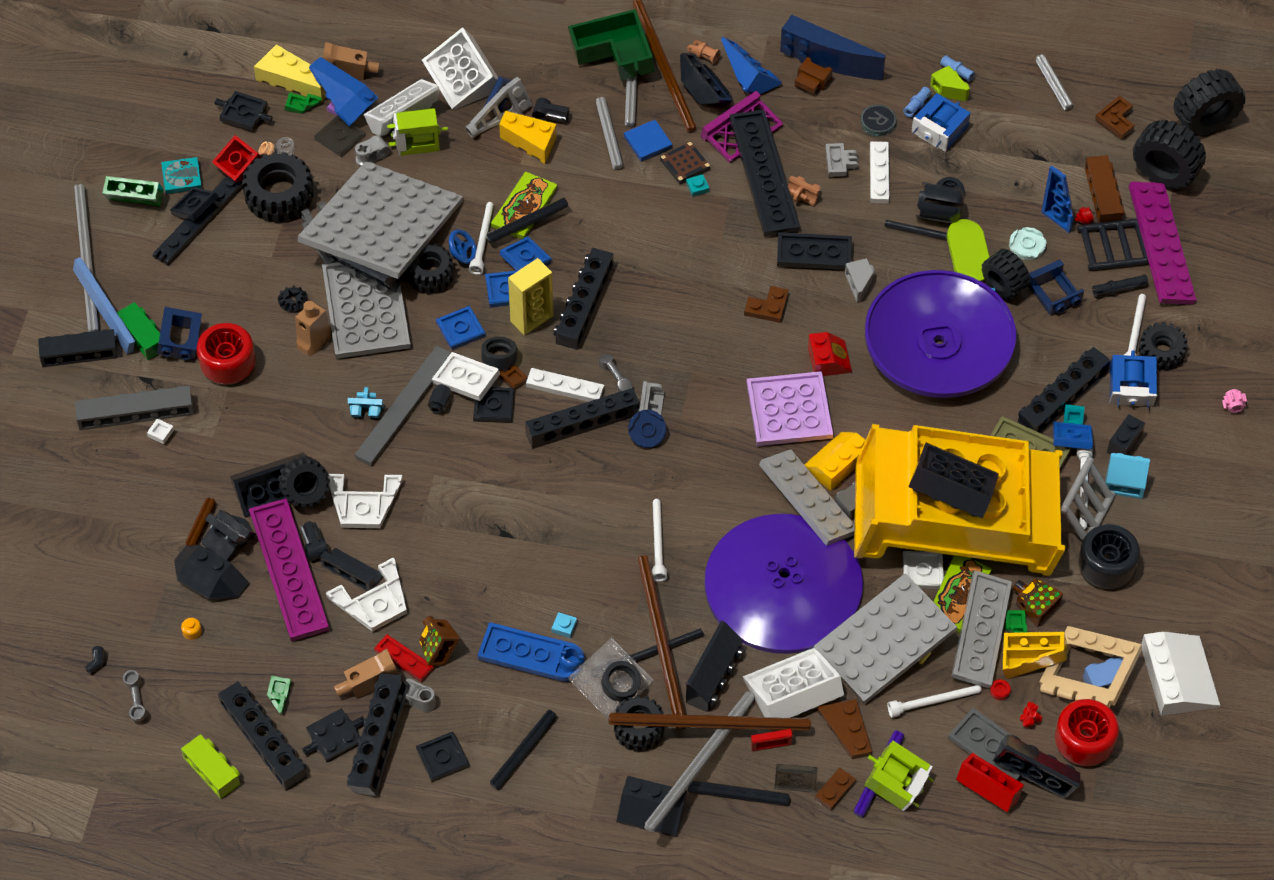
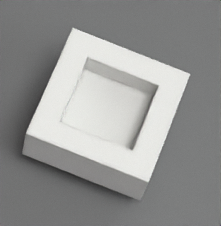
M156 419L148 430L147 436L165 444L173 433L174 427Z

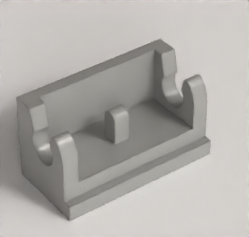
M643 382L639 411L653 410L661 415L664 391L660 390L662 385Z

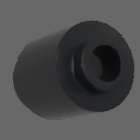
M439 384L433 389L428 402V407L432 412L438 414L446 411L451 398V389L448 386Z

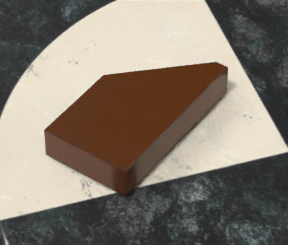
M517 366L499 370V377L510 388H514V391L527 382L528 377Z

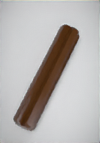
M207 497L185 541L186 546L197 545L207 524L205 519L209 513H212L216 505L213 498Z

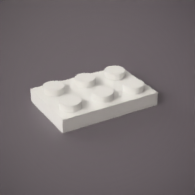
M452 352L434 375L432 381L435 385H446L451 391L481 401L500 375V372L495 367Z

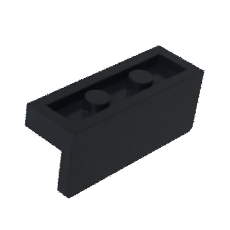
M334 548L331 553L324 551L320 556L322 567L365 591L375 588L383 578L379 571L337 548Z

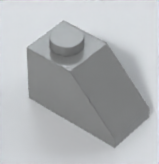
M867 258L846 263L845 276L857 303L862 301L872 284V277L875 275L873 265L869 264Z

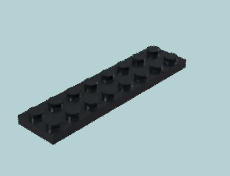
M765 110L730 114L729 121L764 236L778 234V232L799 231V221Z

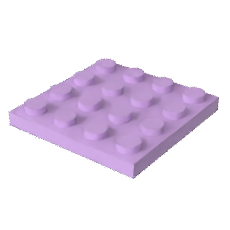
M822 371L747 379L746 383L757 446L833 439Z

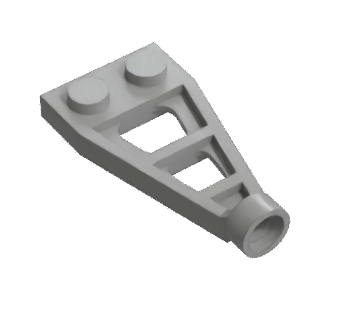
M516 77L503 86L470 121V124L465 129L471 138L474 139L481 132L500 124L505 112L500 113L498 105L506 97H508L512 105L508 112L522 114L533 106L521 79ZM493 110L496 117L491 121L485 122L484 117Z

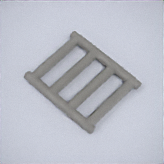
M1088 457L1060 509L1061 514H1065L1082 541L1087 533L1070 509L1072 502L1074 501L1089 524V532L1091 529L1100 526L1115 496V492L1110 491L1094 466V459L1092 457ZM1088 472H1090L1106 497L1103 503L1100 502L1086 480ZM1080 487L1083 488L1098 511L1095 518L1078 494Z

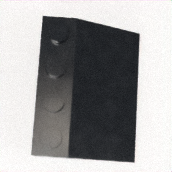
M926 442L908 487L917 493L930 496L935 501L945 502L954 509H961L973 517L983 519L992 499L999 473Z

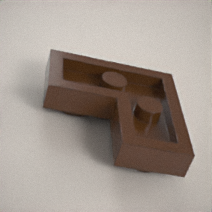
M1118 96L1095 116L1098 122L1121 139L1133 131L1135 126L1124 118L1132 110L1133 105L1121 96Z
M770 286L767 300L748 297L744 316L780 323L789 289Z

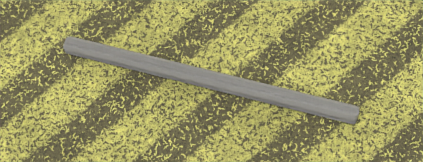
M76 184L74 190L81 258L93 275L85 188L83 184ZM84 288L89 332L99 331L97 308Z
M750 691L745 692L728 716H743L753 703L755 695ZM718 728L645 822L644 827L650 832L656 830L733 728Z

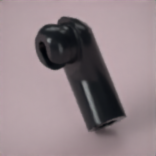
M101 646L92 648L93 661L84 667L90 675L105 664L106 652Z

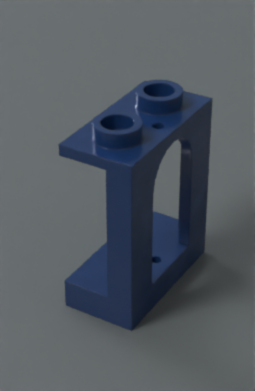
M1060 259L1029 273L1030 283L1028 287L1050 316L1062 313L1069 307L1079 305L1084 294V290L1077 291L1063 273L1064 264ZM1055 279L1067 295L1055 302H1052L1040 287V285Z
M164 307L157 354L165 357H177L183 360H194L202 313ZM171 325L190 328L188 341L185 344L177 345L170 340Z

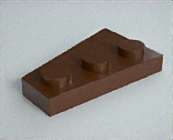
M856 699L817 707V712L825 719L830 730H833L838 737V741L851 759L872 755L871 746Z

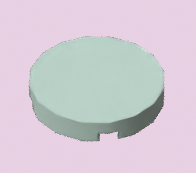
M1025 227L1022 230L1013 232L1010 237L1009 247L1020 259L1035 260L1045 252L1046 239H1044L1040 231Z

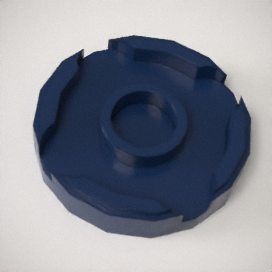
M641 410L630 419L628 434L631 440L638 446L644 448L653 447L664 439L666 423L658 412Z

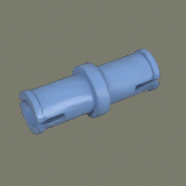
M947 55L941 59V66H950L968 82L974 78L975 72L963 66L962 62H956Z
M923 87L917 95L911 98L910 103L903 109L907 117H912L918 109L924 106V102L932 94L929 93L931 92L930 89Z

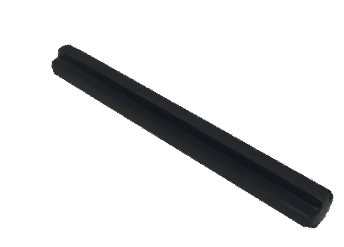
M561 198L487 233L486 238L489 243H494L567 208L568 202L565 198Z
M552 710L545 712L490 780L491 787L496 790L500 789L556 719L555 712Z
M693 780L688 786V791L693 793L779 805H788L789 803L788 793Z

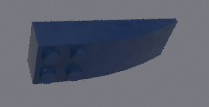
M791 15L782 27L780 52L785 55L792 56L801 62H804L808 57L814 64L823 68H832L834 73L863 79L883 80L886 55L794 15Z

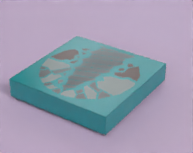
M197 157L161 162L166 194L190 191L193 187L202 189Z

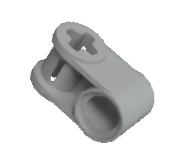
M375 135L356 145V163L362 166L366 158L367 162L371 163L383 159L390 153V147L381 136Z
M405 679L409 683L404 704L423 712L434 710L436 700L433 689L412 679Z

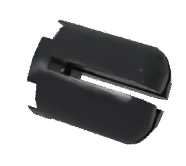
M922 182L925 188L924 191L920 190L917 207L920 209V215H916V218L949 224L958 221L961 217L962 209L928 203L926 200L963 206V192L958 188Z

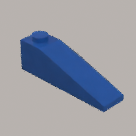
M725 37L721 38L737 80L743 85L742 89L750 94L757 91L761 94L781 85L782 82L770 70H765L761 67V63L748 56L749 53L735 41Z
M321 57L309 66L318 84L323 86L326 91L327 99H330L335 106L336 114L348 126H351L365 114L378 99L365 84Z
M1050 166L1041 213L1069 233L1072 230L1073 210L1066 175L1054 166Z

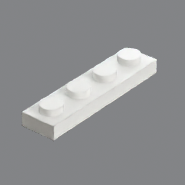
M870 142V203H889L888 142Z
M531 368L526 382V387L588 402L601 398L604 391L603 384Z

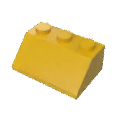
M841 432L804 465L818 482L831 491L856 469L857 458L865 439L858 433Z

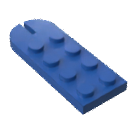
M489 622L477 655L478 660L559 681H571L577 678L583 670L582 666H584V653L576 644Z

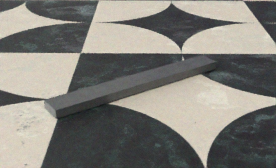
M436 345L355 453L356 459L370 466L373 465L433 384L432 378L451 352Z

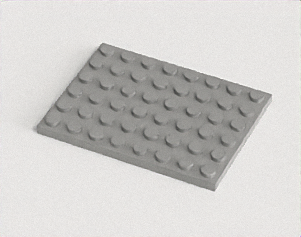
M365 161L298 235V242L337 257L351 260L398 279L463 202V196Z

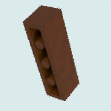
M1108 155L1086 157L1084 169L1098 223L1121 220L1125 210L1124 206L1120 204L1121 194L1116 188L1117 178L1116 176L1113 177V163L1109 162Z

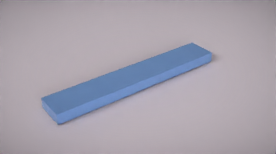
M82 258L75 259L74 273L110 329H114L115 336L126 354L132 353L135 340Z

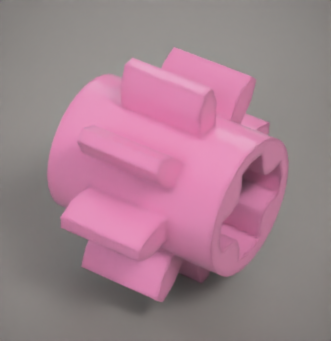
M1237 389L1229 390L1223 396L1224 409L1228 408L1232 413H1238L1246 406L1245 402H1247L1245 393L1241 394V391Z

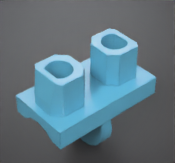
M365 387L364 392H357V398H348L351 417H362V408L369 409V418H379L381 409H384L383 400L369 399L376 398V393H369V387Z

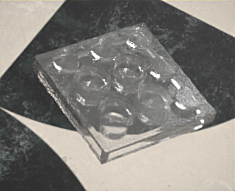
M610 638L568 678L607 719L609 713H616V707L620 706V701H614L607 697L601 686L602 676L610 664L617 661H626L638 669L641 676V685L632 698L640 695L654 681L613 638ZM621 670L613 672L609 679L612 688L618 692H627L633 684L632 677L627 672Z

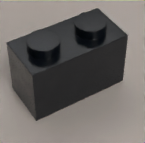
M1128 414L1110 439L1107 453L1110 455L1111 453L1129 455L1143 434L1145 422Z

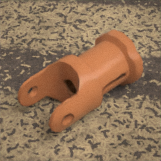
M695 40L693 45L690 44L687 47L690 53L696 54L699 58L710 60L712 64H715L721 55L719 49L715 50L709 47L708 44Z

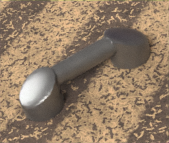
M604 354L600 356L599 367L603 370L611 371L618 381V392L633 388L632 382L628 378L623 377L614 364L613 355Z
M129 670L123 675L124 683L131 690L134 705L129 710V715L134 722H140L147 717V712L141 704L139 693L141 678L135 670Z

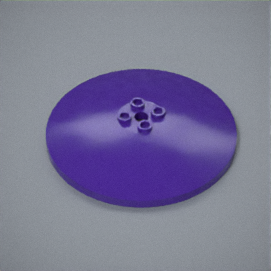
M929 270L901 277L885 287L876 296L866 317L865 341L874 364L889 380L898 386L928 397L951 398L977 392L1001 376L1009 365L1014 353L1016 327L1006 303L993 289L983 282L953 271ZM940 339L944 343L936 344L934 341Z
M793 514L764 515L734 527L713 549L705 571V594L710 610L720 624L721 620L725 621L743 639L742 643L771 653L792 654L814 648V645L858 611L862 596L863 580L861 568L848 543L843 539L826 546L802 516ZM781 572H787L790 576L787 578H782L779 576V574Z

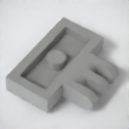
M844 143L825 144L828 177L846 176L847 169L858 167L856 150H844Z

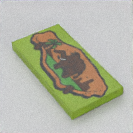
M525 171L491 222V227L498 229L546 206L557 190V184ZM534 224L510 235L524 239Z
M954 555L933 602L957 626V632L960 633L972 573L976 570L990 574L991 568L969 557Z

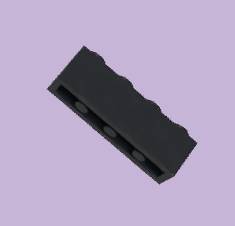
M114 329L38 338L39 357L42 368L118 358Z

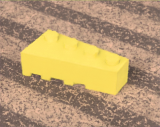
M275 45L254 66L256 81H266L275 87L279 85L291 92H301V95L306 97L308 93L322 97L321 101L326 98V91L323 86L318 84L309 69L311 64L278 45Z

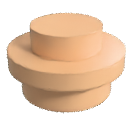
M263 142L258 153L261 156L265 154L271 155L272 152H275L274 144Z

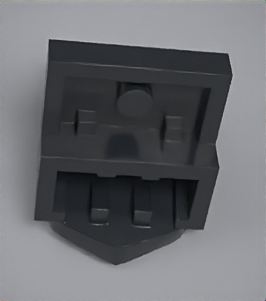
M220 509L216 516L209 513L205 520L210 523V529L201 543L211 552L225 560H229L256 533L253 532L246 519L230 515L228 512Z

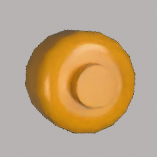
M188 618L183 621L181 625L183 636L189 640L197 639L202 633L200 622L195 618Z

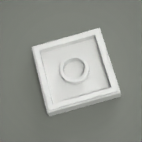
M903 551V575L906 573L920 589H939L944 578L942 554L927 551Z

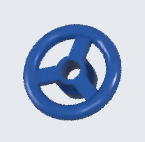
M461 229L452 231L449 236L451 255L464 264H470L475 259L477 250L473 238ZM456 235H462L468 242L461 241ZM471 247V256L467 258L466 251Z

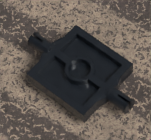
M234 91L227 101L216 98L214 103L217 106L223 107V111L219 116L220 121L249 131H253L260 120L271 123L273 116L264 114L268 106L267 101L238 91Z
M341 708L307 726L306 730L312 739V743L302 748L304 755L306 756L316 750L327 763L358 746L360 737L356 728L364 724L365 718L361 716L351 721Z

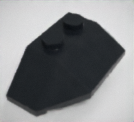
M681 53V81L686 86L685 88L694 96L695 101L701 105L731 103V93L715 73L704 62L699 60L696 54Z
M201 545L185 546L174 560L177 581L209 600L238 599L249 586L248 580L232 563Z

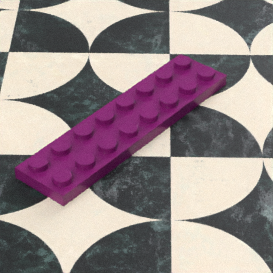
M1131 181L1128 187L1159 303L1194 305L1196 297L1165 185L1162 183Z
M287 499L250 508V516L290 641L329 631V626Z

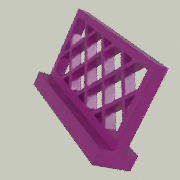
M757 91L702 128L700 137L704 141L708 140L729 163L740 156L737 144L726 143L727 136L734 137L732 132H727V128L731 126L729 121L730 114L754 111L759 106L762 110H765L767 120H773L776 124L770 127L771 133H774L783 126L779 118L760 100L761 95ZM716 135L724 136V142H717L713 137ZM726 147L736 148V153L730 156L726 152Z

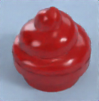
M1090 207L1080 208L1074 220L1082 224H1091L1090 222L1094 221V217Z

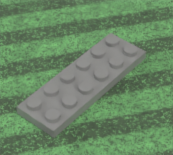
M791 449L760 461L759 466L826 546L854 536L855 524Z
M976 570L972 573L951 677L986 688L992 686L1012 581Z

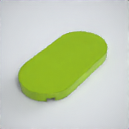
M967 219L953 222L947 232V242L954 272L965 274L984 282L985 279L981 268L982 263L989 258V253L982 228L974 221Z

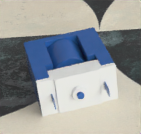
M936 93L913 118L912 132L936 148L946 152L968 128L971 112L960 107L959 102L955 104Z
M1134 350L1131 351V356L1112 355L1110 361V404H1118V406H1147V409L1149 406H1153L1157 397L1156 357L1135 356Z

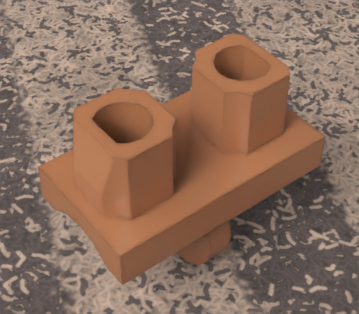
M794 176L789 177L788 189L790 195L794 196L793 200L796 202L802 200L814 206L821 187L817 184L810 185L806 183L805 179L800 176L797 178Z

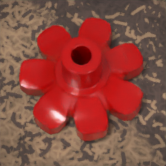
M1028 702L1027 707L1023 710L1024 714L1020 715L1022 725L1027 728L1032 726L1034 721L1039 723L1042 720V715L1036 712L1038 705L1033 702Z

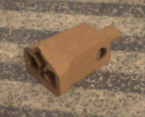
M325 42L323 59L355 79L363 80L365 71L378 73L379 63L366 61V51Z
M306 301L304 309L295 317L296 344L298 350L307 356H312L322 348L323 344H326L332 338V329L329 327L326 310L312 301Z
M385 649L374 657L344 671L347 680L335 685L334 688L338 697L353 691L357 699L375 691V683L378 681L380 673L399 674L388 650Z

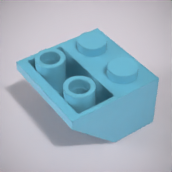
M1111 453L1105 483L1110 491H1114L1115 495L1142 499L1150 459L1141 456H1128L1122 453Z

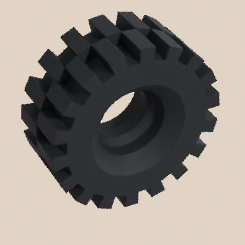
M1156 322L1153 327L1150 324L1141 335L1138 348L1139 356L1156 357V370L1158 371L1161 368H1164V371H1168L1169 367L1172 370L1175 369L1176 365H1181L1188 347V339L1185 338L1186 334L1184 331L1180 333L1181 328L1178 326L1174 328L1172 323L1168 326L1166 322H1162L1161 325ZM1164 344L1168 346L1170 350H1159L1156 347V345Z

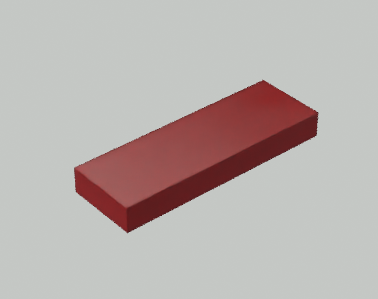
M388 634L374 648L378 654L387 649L394 665L421 683L434 669V665H428L425 659Z

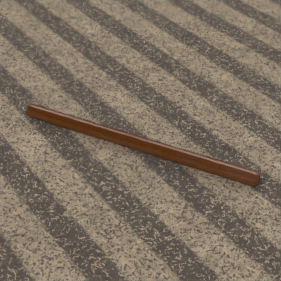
M633 0V7L637 10L645 35L688 133L694 132L696 125L642 0Z
M640 555L638 557L639 569L672 714L684 715L649 557L647 555ZM675 727V728H676L677 730H680V729H685L686 727Z
M609 713L608 717L610 725L791 729L807 731L811 727L809 718Z

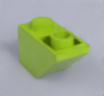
M950 66L931 75L930 86L936 93L949 99L968 100L969 85Z

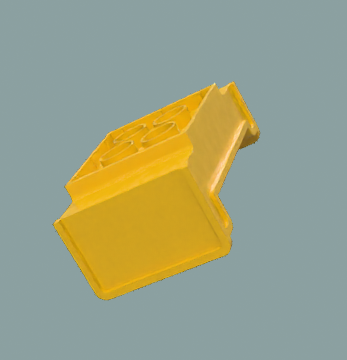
M872 424L856 462L854 557L861 559L863 557L881 558L886 548L890 546L1028 565V570L1031 572L1042 573L1043 576H1051L1065 551V545H1061L1059 461L1062 457V451L1047 452L1029 449V441L917 425H913L912 430L906 432L879 428V425ZM926 442L999 473L992 499L983 519L973 517L961 509H954L945 502L935 501L930 496L917 493L908 487Z

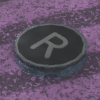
M872 105L862 112L861 126L863 130L873 136H878V134L888 135L896 126V115L887 106Z

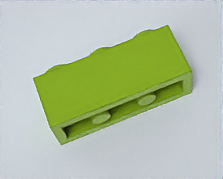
M200 734L181 748L183 758L215 794L222 799L240 785L238 777L240 773L234 766L230 767L227 764V759L221 752H216L215 746L210 739L207 738L205 740Z

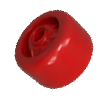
M233 323L216 324L205 330L198 340L197 356L202 373L212 382L222 385L235 384L247 378L254 369L256 355L253 340L248 331L243 327Z
M1093 699L1076 700L1068 704L1058 718L1055 730L1056 746L1064 758L1076 765L1094 766L1100 764L1110 757L1115 748L1119 734L1118 720L1113 711L1100 701Z

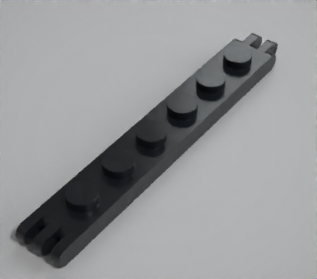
M227 175L213 190L219 197L195 221L185 219L154 251L153 257L158 258L161 262L164 261L166 265H170L243 188L242 181L235 182Z

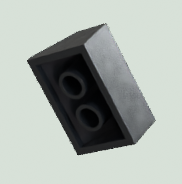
M627 776L621 795L616 823L646 830L644 827L645 822L672 787ZM685 790L654 832L672 837L677 836L687 803V790Z

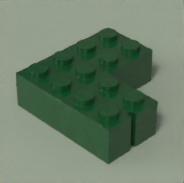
M636 9L568 26L570 41L578 65L613 56L621 81L634 78L636 74L641 76L655 72L653 56Z

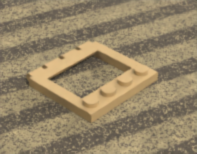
M1067 626L1065 630L1067 654L1071 647L1079 646L1085 648L1086 651L1103 652L1106 656L1112 657L1115 655L1122 657L1123 661L1109 689L1057 676L1064 661L1047 666L1039 681L1041 686L1040 692L1055 695L1057 692L1058 697L1074 700V698L1075 701L1093 699L1104 703L1109 708L1111 705L1115 706L1143 649L1142 645Z

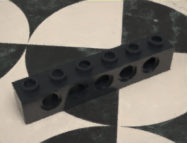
M593 247L590 254H587L585 257V266L579 271V280L573 285V294L571 297H568L566 302L567 308L565 311H562L560 324L555 326L553 336H556L557 345L575 350L579 347L614 264V253Z
M1095 347L1083 352L1077 362H1072L1064 374L1060 373L1054 383L1048 384L1039 396L1036 395L1027 407L1024 406L1020 409L1018 423L1040 433L1065 410V405H1071L1109 370L1111 359Z
M627 389L525 421L526 436L532 449L632 418L635 413L639 412L640 402L634 389Z
M380 673L378 681L375 683V692L373 699L369 703L368 716L364 720V729L362 736L358 740L357 753L353 757L352 770L347 777V786L355 794L377 796L409 687V683L402 675Z
M239 681L218 693L219 702L285 791L306 779L305 770L307 767L302 759L298 760L295 757L296 753L290 744L286 745L283 741L284 736L281 731L273 728L271 718L268 715L264 716L261 712L262 707L259 702L252 700L249 689L246 686L242 687ZM240 704H246L243 707H238ZM262 733H267L265 736H259ZM272 748H279L276 751H271ZM285 762H289V763H290V764H288V765H286V766H283V765H282V764L285 763Z

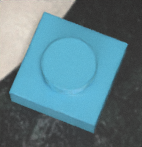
M558 612L552 626V633L571 638L577 618Z

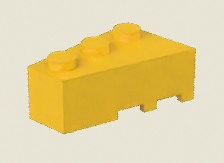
M505 111L499 124L500 138L517 148L524 149L528 155H534L539 158L543 164L546 163L557 138L556 124Z
M1065 632L1004 633L1003 672L1006 679L1067 660Z

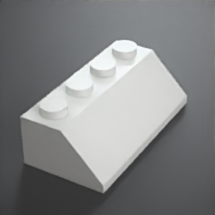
M421 79L365 113L364 116L371 132L379 136L388 134L389 130L393 129L387 128V125L394 124V113L430 108L433 103L438 101L439 86Z

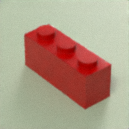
M973 752L962 762L956 778L957 781L1006 812L1018 802L1024 784Z

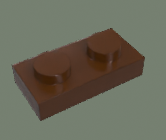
M839 767L818 791L814 799L831 811L856 783V778Z

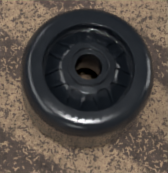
M1114 524L1097 526L1091 529L1082 541L1078 557L1079 569L1084 578L1097 587L1104 589L1119 588L1127 584L1134 577L1140 559V546L1135 536L1124 527Z

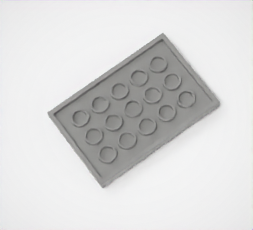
M338 262L322 264L336 359L410 348L401 286L394 292Z
M905 573L814 645V648L837 671L841 679L860 700L866 704L956 632L957 626Z

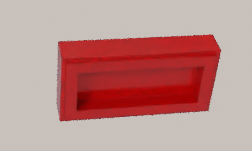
M791 729L751 735L750 746L752 751L792 745Z

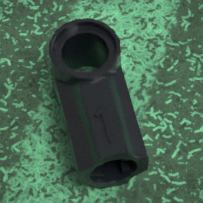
M538 98L532 112V117L543 121L550 119L566 123L570 107L552 104L546 98Z
M309 521L304 523L300 529L305 541L308 558L310 561L319 559L324 551L328 552L326 542L322 539L316 522Z

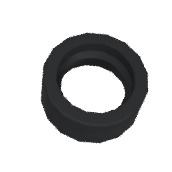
M497 336L489 338L482 344L481 360L484 364L499 370L507 369L517 361V345L513 340L506 337ZM504 351L507 352V354L494 355L491 354V352Z
M617 661L610 664L601 679V686L607 697L620 702L623 700L627 701L628 697H634L641 685V676L638 669L626 661ZM617 670L627 672L633 680L631 689L627 692H618L613 689L609 682L613 672Z

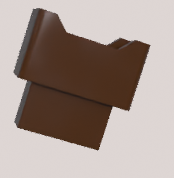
M807 57L798 68L794 86H798L814 95L818 89L823 90L832 79L833 69L830 67L823 68L814 64Z

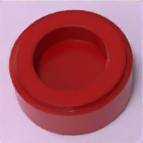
M999 679L992 683L990 694L994 699L1001 701L1007 699L1010 695L1011 687L1007 681Z

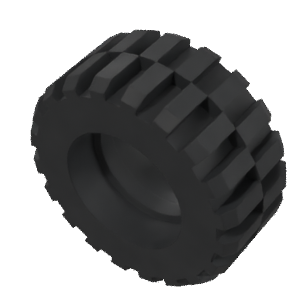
M1222 69L1209 70L1207 73H1201L1198 77L1192 78L1188 84L1183 86V89L1178 92L1174 100L1173 110L1181 124L1185 125V128L1188 130L1191 129L1195 136H1206L1209 133L1213 134L1217 130L1225 128L1224 126L1230 124L1234 118L1238 117L1239 112L1244 108L1246 94L1229 71Z
M1168 120L1154 121L1146 126L1134 144L1133 159L1136 162L1137 168L1141 170L1144 176L1149 178L1148 180L1162 183L1169 189L1173 187L1180 189L1194 181L1205 164L1206 151L1203 143H1200L1201 139L1195 136L1191 129L1188 130L1185 128V125H1179L1175 121L1168 122Z
M272 152L271 155L265 154L262 155V158L255 159L253 164L246 168L247 171L244 172L242 181L245 202L249 210L257 217H263V220L266 221L273 220L274 222H279V220H284L285 222L289 221L292 217L294 219L297 218L301 211L311 205L314 196L312 175L309 167L302 159L298 160L297 156L292 154L290 156L285 152H282V154ZM282 181L292 184V187L279 193L264 190L267 185L274 182Z

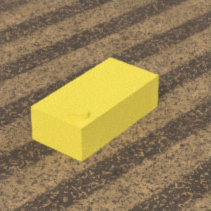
M537 258L508 277L510 321L523 335H526L554 316L552 272Z

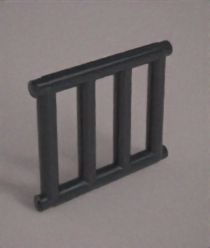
M1137 219L1077 226L1078 232H1081L1087 253L1089 271L1149 264ZM1135 226L1143 255L1142 258H1132L1124 227ZM1117 228L1125 257L1124 260H1114L1106 229ZM1099 230L1107 262H1096L1088 231Z

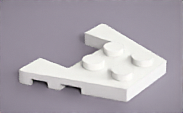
M329 474L330 484L328 485L341 528H381L401 486L402 475H385L383 492L344 491V474Z
M394 558L378 565V570L386 580L385 583L354 599H351L344 587L340 585L326 592L327 598L372 632L407 614Z

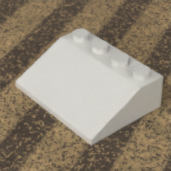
M461 28L422 59L452 110L489 96L498 80L497 74L475 39L464 28Z
M1171 632L1144 634L1141 644L1142 652L1161 716L1220 707L1200 636Z
M815 648L743 676L748 689L755 695L754 699L764 717L790 718L844 695L840 675Z

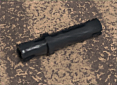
M1144 274L1118 281L1109 280L1104 284L1093 285L1092 289L1095 290H1092L1094 297L1106 294L1115 295L1116 292L1148 286L1149 283L1146 282L1148 277Z

